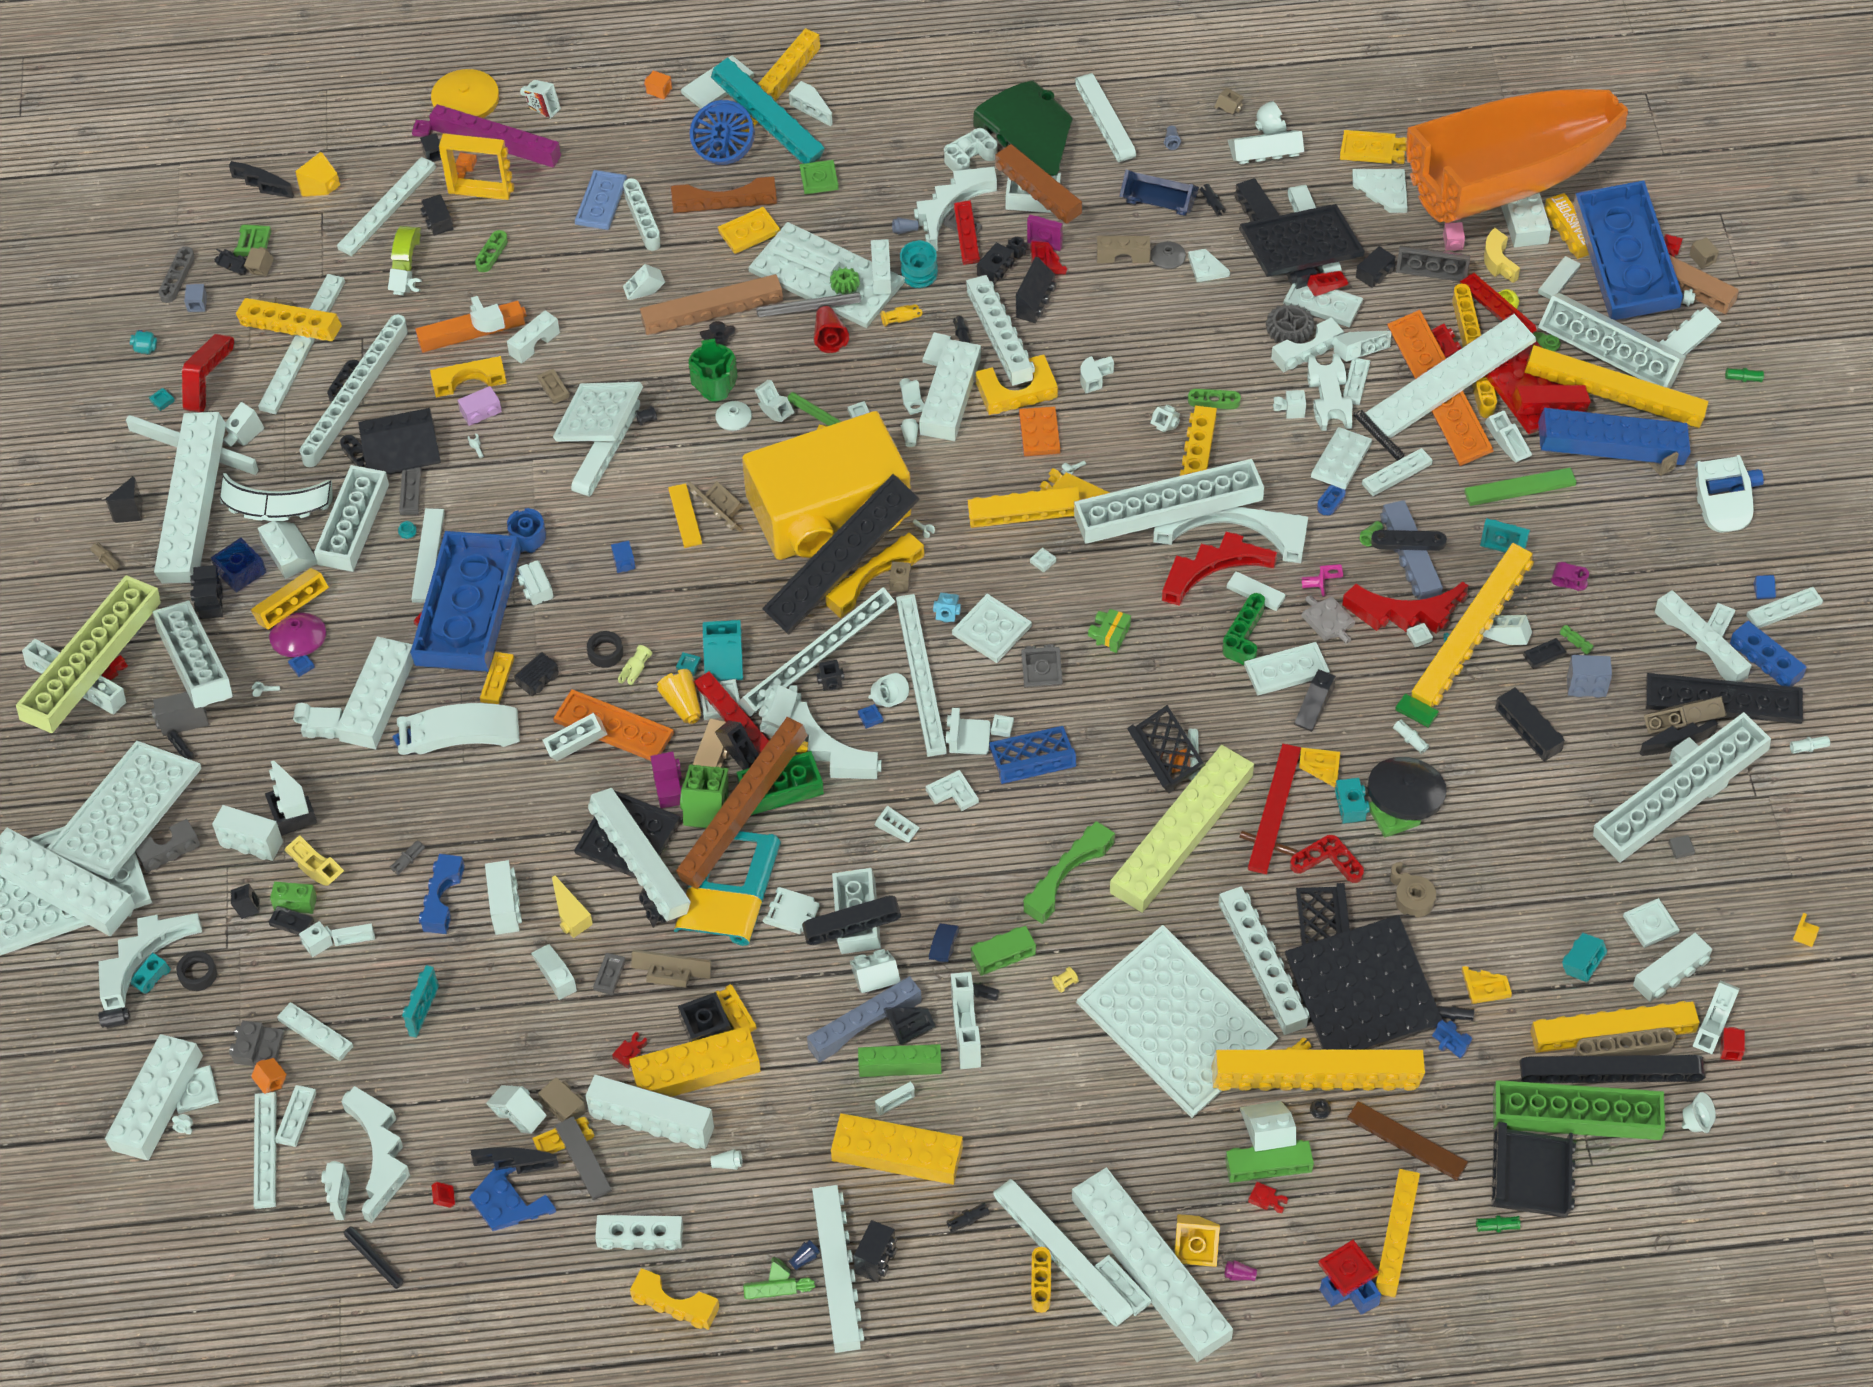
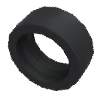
M599 631L593 634L587 642V654L590 662L601 668H609L620 662L623 657V645L620 637L611 631ZM602 643H611L616 646V650L607 656L594 653V648Z
M189 952L179 960L176 967L180 983L189 991L205 990L216 980V965L211 956L205 952ZM205 963L208 966V972L199 979H188L185 976L186 970L193 964Z

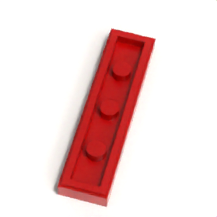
M971 200L954 203L962 263L963 265L978 263L980 257Z

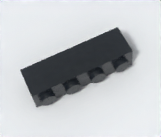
M1514 687L1497 698L1495 709L1543 762L1562 751L1565 741L1561 733L1556 732L1549 720L1544 719L1537 707L1527 700L1524 693Z

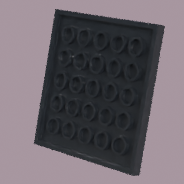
M1400 915L1285 951L1286 959L1304 1005L1309 1012L1310 1020L1322 1050H1369L1437 1028L1438 1022L1442 1020Z

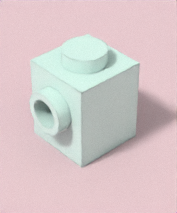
M320 921L299 933L302 944L312 958L333 945L331 930L328 926L324 927Z

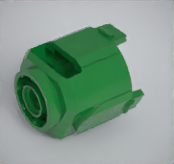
M715 339L701 341V347L692 352L688 361L691 384L709 401L726 399L733 389L738 376L736 357L728 347L716 344Z

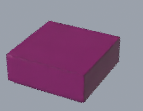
M416 119L412 129V136L424 137L430 135L432 130L430 121Z

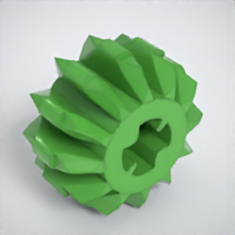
M846 266L844 269H841L839 267L838 271L833 270L830 276L831 288L836 292V295L857 292L860 280L858 272H855L853 268L848 269Z

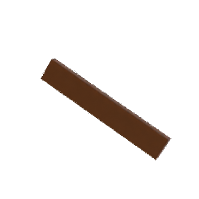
M1359 1101L1348 1115V1121L1458 1181L1468 1164V1161Z

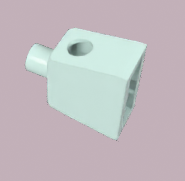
M243 402L238 405L225 422L228 434L223 439V442L228 447H232L236 441L245 446L264 429L256 412Z

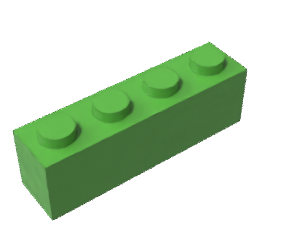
M940 1044L858 1047L859 1077L941 1074Z
M1296 1140V1145L1256 1152L1253 1146L1247 1149L1233 1148L1230 1151H1226L1225 1157L1230 1183L1312 1173L1314 1165L1309 1141Z

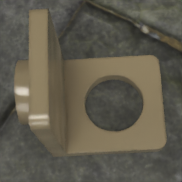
M1675 452L1664 458L1661 467H1658L1655 462H1648V464L1662 476L1675 469L1679 454Z

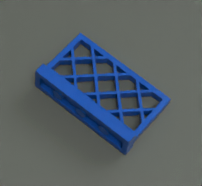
M1063 726L989 742V748L996 764L1001 784L1076 767V753L1074 748L1071 747ZM1061 733L1062 735L1059 740L1051 737L1052 735ZM1037 738L1043 739L1041 744L1032 741ZM1021 742L1025 745L1021 749L1014 746L1015 743ZM1050 742L1055 744V746L1050 749L1045 747V744ZM1031 746L1036 748V751L1031 753L1026 751V749ZM1059 746L1067 749L1059 752L1056 751ZM998 747L1006 748L1003 753L995 750ZM1010 750L1018 753L1015 758L1007 755ZM1040 751H1044V752H1046V753H1049V754L1042 755V756H1039V755H1038V754L1040 753ZM1022 755L1029 757V759L1019 760ZM1003 759L1011 762L1003 765L1000 764Z

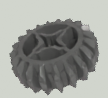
M1284 303L1282 307L1277 305L1276 309H1272L1271 313L1267 316V334H1269L1270 339L1275 340V343L1289 340L1294 343L1303 344L1313 334V316H1311L1310 311H1306L1305 307L1300 308L1299 304L1293 306L1291 303L1287 306Z

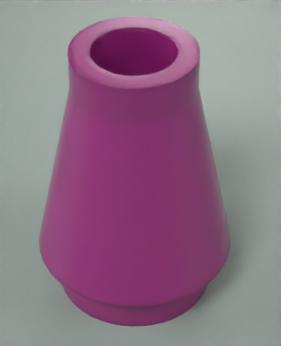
M1236 1260L1227 1261L1224 1277L1229 1278V1281H1255L1257 1275L1256 1268L1249 1267Z

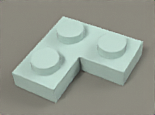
M960 770L926 786V792L934 804L953 797L961 811L979 803V798Z

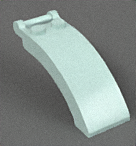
M487 703L455 704L430 709L408 717L402 716L397 718L400 739L398 753L401 755L413 752L424 754L440 748L461 744L483 743L505 747L520 742L518 710L511 706ZM408 726H411V743H410V744H407V727H408Z

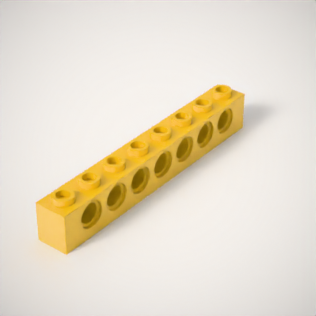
M805 28L758 83L762 90L770 95L775 102L820 50L819 34ZM751 116V119H752L753 124H754V126H755V125L758 123V121H756V120ZM748 118L739 125L749 122ZM749 128L741 132H749Z

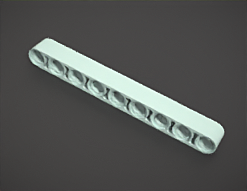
M1009 1179L993 1192L1001 1206L1040 1247H1045L1050 1251L1051 1259L1112 1325L1115 1327L1119 1326L1133 1314L1129 1303L1012 1179Z

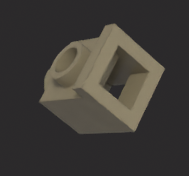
M1226 87L1220 93L1214 108L1218 109L1220 107L1232 115L1235 112L1240 113L1243 108L1242 101L1244 97Z

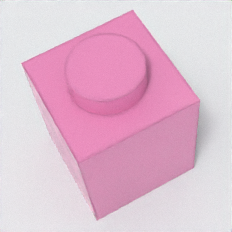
M1462 222L1445 223L1443 239L1446 251L1463 250L1465 235Z

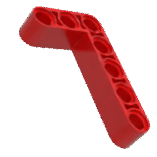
M214 334L184 363L182 368L183 410L196 413L204 412L206 407V376L232 352L234 347L233 337Z

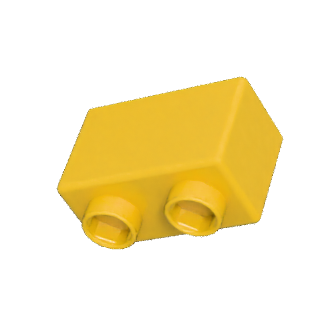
M872 411L748 452L742 456L746 497L777 560H783L795 555L802 558H811L892 474L911 490L910 473L878 411ZM911 509L891 530L896 528L904 518H907L911 515Z

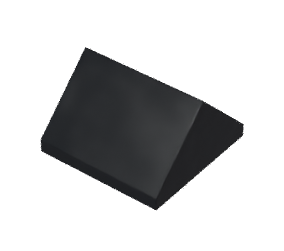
M132 476L105 499L112 520L115 523L142 521L143 500L136 479Z

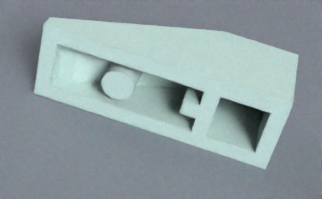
M801 81L789 93L790 105L832 126V112L814 87Z
M1526 615L1495 616L1490 630H1485L1483 633L1484 637L1507 645H1527L1532 630Z
M550 944L531 953L559 1000L577 991L575 979Z

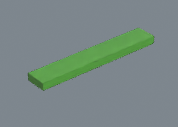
M1570 467L1467 487L1464 493L1469 506L1576 486V479Z

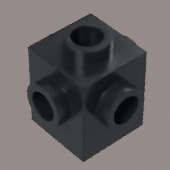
M837 659L818 663L819 673H816L818 685L822 684L823 691H833L837 688H842L841 680L845 679L843 668L839 669Z

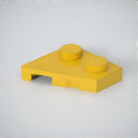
M1301 747L1299 768L1335 787L1336 780H1338L1340 752Z
M1462 966L1461 971L1471 1004L1511 998L1512 992L1507 976L1491 974L1484 970L1477 972L1469 970L1467 966Z

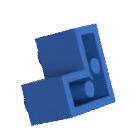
M1328 1276L1321 1280L1320 1291L1331 1307L1348 1298L1351 1299L1361 1315L1379 1306L1381 1293L1372 1280L1344 1297Z

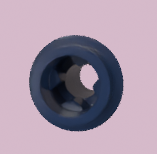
M808 1240L806 1243H802L788 1262L797 1271L800 1267L818 1258L817 1255L820 1251L811 1240Z

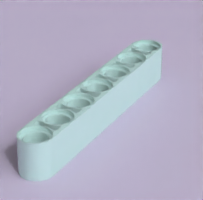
M1093 73L1076 77L1077 90L1116 160L1120 163L1136 158V151Z
M1306 184L1288 188V197L1294 212L1316 208ZM1339 262L1317 266L1320 274L1341 271Z
M636 400L616 441L594 442L572 482L571 490L573 492L589 497L592 495L636 416L635 411H639L640 400Z

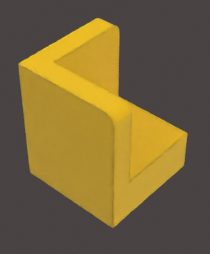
M1803 913L1793 940L1812 947L1820 927L1804 922L1807 914Z

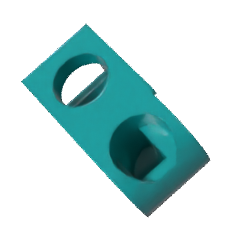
M152 952L132 977L131 985L146 994L152 990L155 983L163 975H167L171 971V968L166 961Z

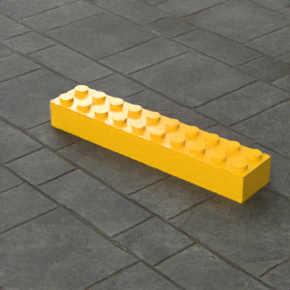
M1216 1050L1211 1065L1213 1088H1218L1222 1091L1230 1090L1231 1088H1239L1242 1091H1247L1251 1088H1260L1263 1091L1271 1090L1272 1088H1280L1284 1091L1293 1088H1301L1304 1091L1312 1090L1313 1088H1321L1325 1091L1334 1088H1342V1090L1346 1091L1353 1090L1354 1088H1362L1366 1091L1375 1088H1383L1387 1091L1394 1090L1395 1088H1404V1090L1410 1091L1419 1087L1425 1074L1423 1050Z

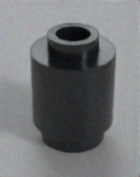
M125 1007L106 1011L103 1009V1011L98 1013L101 1027H107V1029L126 1025L128 1020L131 1019L130 1011Z

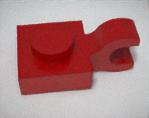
M121 655L117 656L101 676L110 681L119 675L117 671H122L128 667L125 659Z

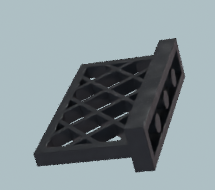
M1168 705L1138 725L1134 726L1132 724L1127 728L1162 787L1168 793L1175 790L1174 786L1205 766L1202 758ZM1168 712L1170 716L1168 723H1161V716ZM1147 725H1154L1152 734H1146L1142 729ZM1158 726L1167 727L1164 736L1156 735ZM1171 728L1179 730L1177 738L1168 737ZM1155 739L1163 740L1161 749L1153 748ZM1167 740L1176 742L1173 751L1165 750ZM1180 742L1188 744L1186 753L1177 752ZM1164 753L1172 754L1170 764L1162 762ZM1176 755L1185 756L1183 765L1174 764ZM1189 757L1196 758L1199 762L1193 767L1187 766ZM1173 768L1181 769L1180 775L1173 779L1171 777Z
M1337 883L1336 887L1296 888L1301 946L1315 942L1320 935L1324 938L1330 937L1324 932L1329 926L1336 931V934L1350 930L1345 883ZM1323 893H1332V899L1328 903L1320 897ZM1301 894H1309L1313 899L1307 903L1301 899ZM1316 900L1324 906L1319 912L1311 906ZM1307 909L1315 914L1310 921L1303 916ZM1326 909L1334 913L1330 920L1322 915ZM1317 918L1326 923L1321 929L1313 924ZM1308 927L1317 932L1312 938L1305 934V930Z

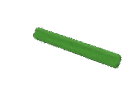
M791 392L788 395L790 403L826 425L830 426L842 422L795 392Z

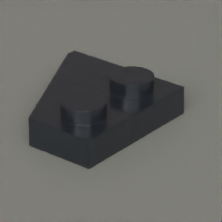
M886 1007L883 1009L897 1043L900 1045L936 1027L930 1011L926 1007Z

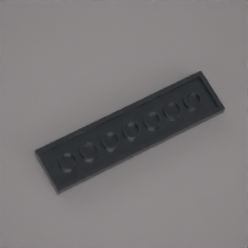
M1647 673L1645 709L1662 710L1693 701L1722 696L1726 711L1725 717L1737 718L1744 712L1750 719L1797 724H1802L1803 688L1655 673Z

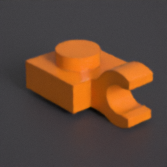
M460 152L455 163L458 178L464 179L467 171H473L477 162V155Z

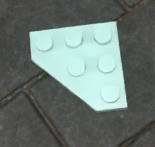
M1352 169L1354 188L1357 190L1361 189L1368 198L1375 203L1379 202L1389 213H1407L1405 169Z

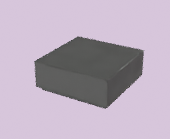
M1689 835L1669 839L1668 843L1675 859L1695 854V849Z

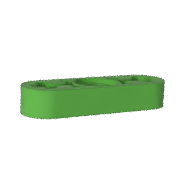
M497 230L491 234L475 259L476 269L479 272H488L508 243L506 232ZM490 249L496 250L494 253H487Z
M1192 389L1188 393V403L1193 407L1196 405L1219 409H1236L1240 406L1241 396L1236 391ZM1215 396L1218 397L1219 400L1214 402L1211 401L1209 398Z

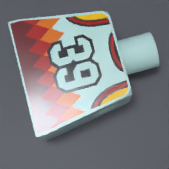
M533 80L528 86L521 88L520 93L526 97L530 109L550 119L561 109L554 84Z

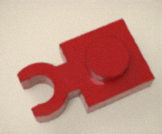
M1669 234L1665 235L1664 241L1669 255L1672 257L1678 255L1683 238Z
M638 1032L632 1035L630 1043L624 1040L612 1054V1058L627 1069L631 1067L629 1059L640 1056L641 1050L639 1049L644 1048L648 1043L646 1037L640 1042L636 1041L639 1038Z
M1256 1182L1248 1202L1265 1210L1272 1206L1277 1213H1283L1284 1207L1279 1206L1278 1203L1287 1204L1288 1198L1283 1195L1276 1196V1189Z

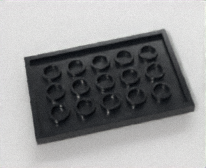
M1337 204L1242 223L1239 226L1240 232L1266 277L1363 257L1365 253Z

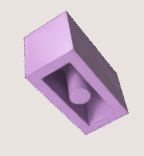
M491 386L458 399L459 410L469 426L502 412L500 401Z

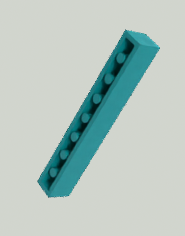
M727 57L713 68L711 78L738 104L743 106L756 121L802 164L816 162L822 157L824 147L821 142L810 135L808 130L804 129L795 118H792L783 107H780L735 62Z

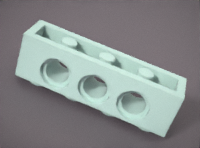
M597 1215L595 1239L597 1247L602 1249L623 1248L625 1250H632L634 1248H643L645 1250H654L655 1248H664L666 1250H675L676 1248H682V1216ZM618 1231L623 1232V1233H622L621 1235H619V1236H615V1235H614L615 1232H618ZM637 1232H644L641 1236L635 1235ZM658 1232L665 1233L663 1236H656Z

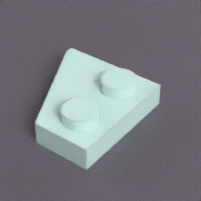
M1206 249L1188 252V258L1196 282L1230 277L1229 269Z

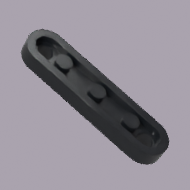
M1377 530L1371 536V544L1374 548L1386 550L1440 551L1445 548L1447 542L1446 535L1440 531Z

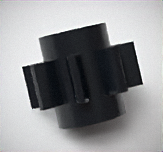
M1015 236L1011 240L1008 239L1006 247L1014 251V258H1020L1026 255L1028 243H1024V238Z

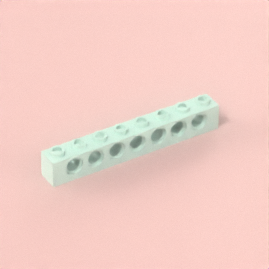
M987 275L966 280L967 294L1012 386L1032 381L1033 372H1035L1034 364L1029 362L1028 352L1023 349L1021 338L1018 339L1016 328L1012 327L1011 318L1009 315H1006L1005 306L1000 303V297L998 292L995 293L993 282L989 281Z
M1242 886L1219 894L1218 904L1283 1034L1287 1035L1306 1028L1310 1018L1309 1012L1306 1007L1302 1006L1299 992L1297 990L1294 991L1292 979L1289 974L1285 973L1283 961L1280 957H1277L1275 945L1267 937L1266 927L1260 924L1259 914L1256 909L1252 908L1249 894L1244 892Z

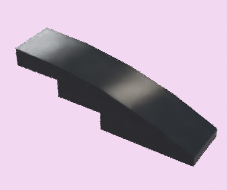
M230 162L229 168L232 178L244 179L246 185L259 187L260 193L293 198L294 194L291 184L279 176L248 164Z
M1711 719L1697 727L1692 722L1680 730H1677L1672 725L1643 742L1639 754L1641 756L1671 752L1674 747L1688 737L1695 743H1699L1715 734L1718 723Z
M492 1147L471 1150L474 1166L494 1163L495 1170L516 1167L517 1174L559 1168L556 1154L539 1150L515 1147Z

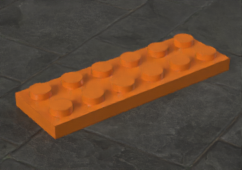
M571 689L553 718L555 723L568 727L594 713L600 717L608 734L598 740L650 761V756L662 754L674 734L673 729L573 689Z

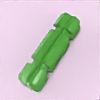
M1564 625L1560 630V634L1565 638L1568 637L1567 640L1576 647L1582 648L1581 650L1584 653L1589 654L1593 650V644L1589 641L1585 642V638L1576 631H1571L1572 628L1568 625Z

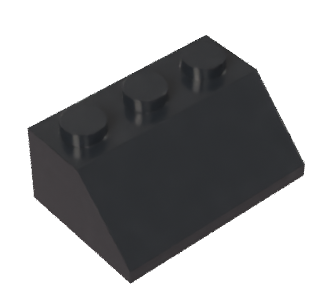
M1039 257L1034 258L1016 293V318L1035 324L1038 318L1042 317L1045 304L1048 305L1050 294L1055 291L1057 286L1055 274Z

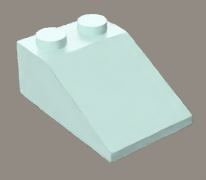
M1281 1101L1240 1107L1255 1152L1296 1145L1295 1122L1291 1112Z

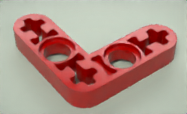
M1327 835L1294 854L1290 859V869L1297 874L1304 873L1329 858L1349 882L1358 883L1364 875L1362 865L1335 835ZM1328 842H1329L1330 844H1333V843H1334V847L1331 846V845L1327 846V843H1328ZM1311 851H1318L1320 856L1314 858L1309 853ZM1344 855L1348 858V861L1340 862L1337 857ZM1296 861L1298 863L1303 862L1302 866L1300 864L1295 865ZM1351 869L1353 872L1358 871V875H1356L1355 873L1351 874Z

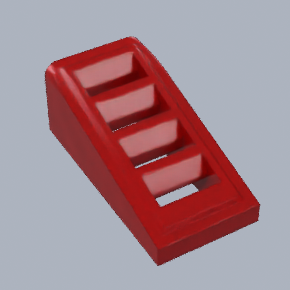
M1341 271L1310 275L1307 286L1314 296H1319L1346 286L1349 282Z

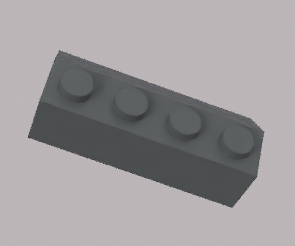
M1400 245L1396 273L1460 282L1468 275L1471 255Z

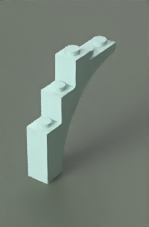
M994 167L953 171V178L950 179L951 185L935 186L932 200L917 201V209H914V218L918 219L919 226H923L924 232L927 231L925 240L933 245L936 251H938L937 238L943 221L954 210V203L967 201L975 196L997 191V178Z
M198 913L159 920L157 915L137 918L138 936L118 940L119 958L99 961L100 999L104 1011L125 1007L126 993L131 979L152 952L156 953L171 942L202 932Z

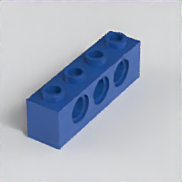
M1746 621L1733 632L1730 640L1732 647L1746 656L1750 662L1761 668L1765 674L1775 679L1779 685L1793 687L1804 677L1807 666L1750 621Z

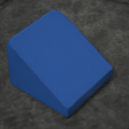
M1774 575L1756 576L1753 583L1756 599L1776 598Z

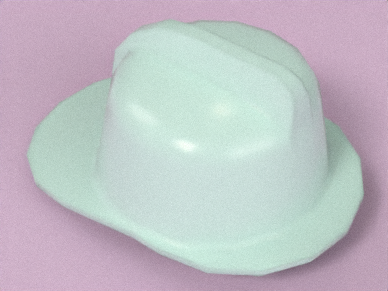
M898 673L881 677L872 685L871 695L868 698L873 699L880 706L892 707L906 700L909 693L908 682L904 676Z
M1700 1092L1696 1095L1693 1102L1683 1109L1684 1120L1682 1128L1689 1129L1692 1132L1703 1131L1708 1133L1716 1118V1111L1711 1098L1707 1094Z

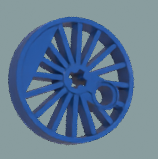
M718 100L704 106L695 115L690 127V141L694 150L704 160L715 165H728L739 161L751 149L755 138V128L751 116L743 106L730 100ZM710 114H716L718 122ZM707 115L714 126L702 119ZM748 118L749 122L739 125ZM702 124L709 129H698V126ZM749 128V132H738ZM696 134L706 135L703 137L696 138ZM736 137H744L748 139L746 142H744ZM732 141L742 145L741 150H738ZM706 142L704 145L698 148L697 144ZM729 144L736 152L732 156H730ZM719 146H723L721 150L716 151ZM710 148L707 155H704L703 152Z

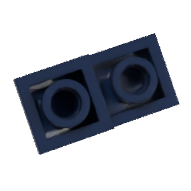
M939 923L931 944L929 960L949 961L954 951L953 944L959 933L958 925Z

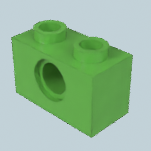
M275 881L270 896L274 911L277 906L298 913L313 914L317 899L313 885Z

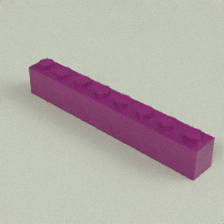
M436 104L429 115L431 129L440 133L501 139L505 141L508 154L554 168L561 157L558 141Z

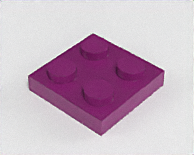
M1029 214L1027 219V243L1031 244V241L1049 242L1053 250L1060 252L1062 248L1063 223Z

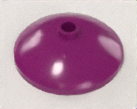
M293 613L272 627L269 634L270 644L277 653L283 656L300 657L308 655L323 644L326 638V627L324 622L313 614Z

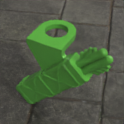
M773 1257L771 1259L769 1281L744 1283V1298L750 1300L797 1294L796 1290L810 1292L811 1288H815V1281L808 1277L801 1278L798 1282L795 1281V1278H788L790 1275L789 1267L779 1258Z

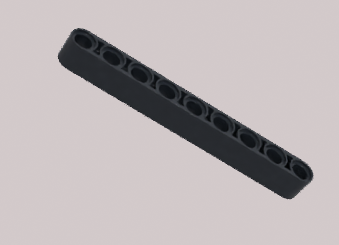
M1700 1055L1529 1056L1519 1060L1521 1081L1530 1083L1699 1082L1706 1078L1703 1057Z

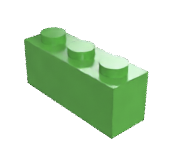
M1026 926L1016 927L1008 933L996 935L990 940L978 942L971 947V958L980 976L1036 955V944Z

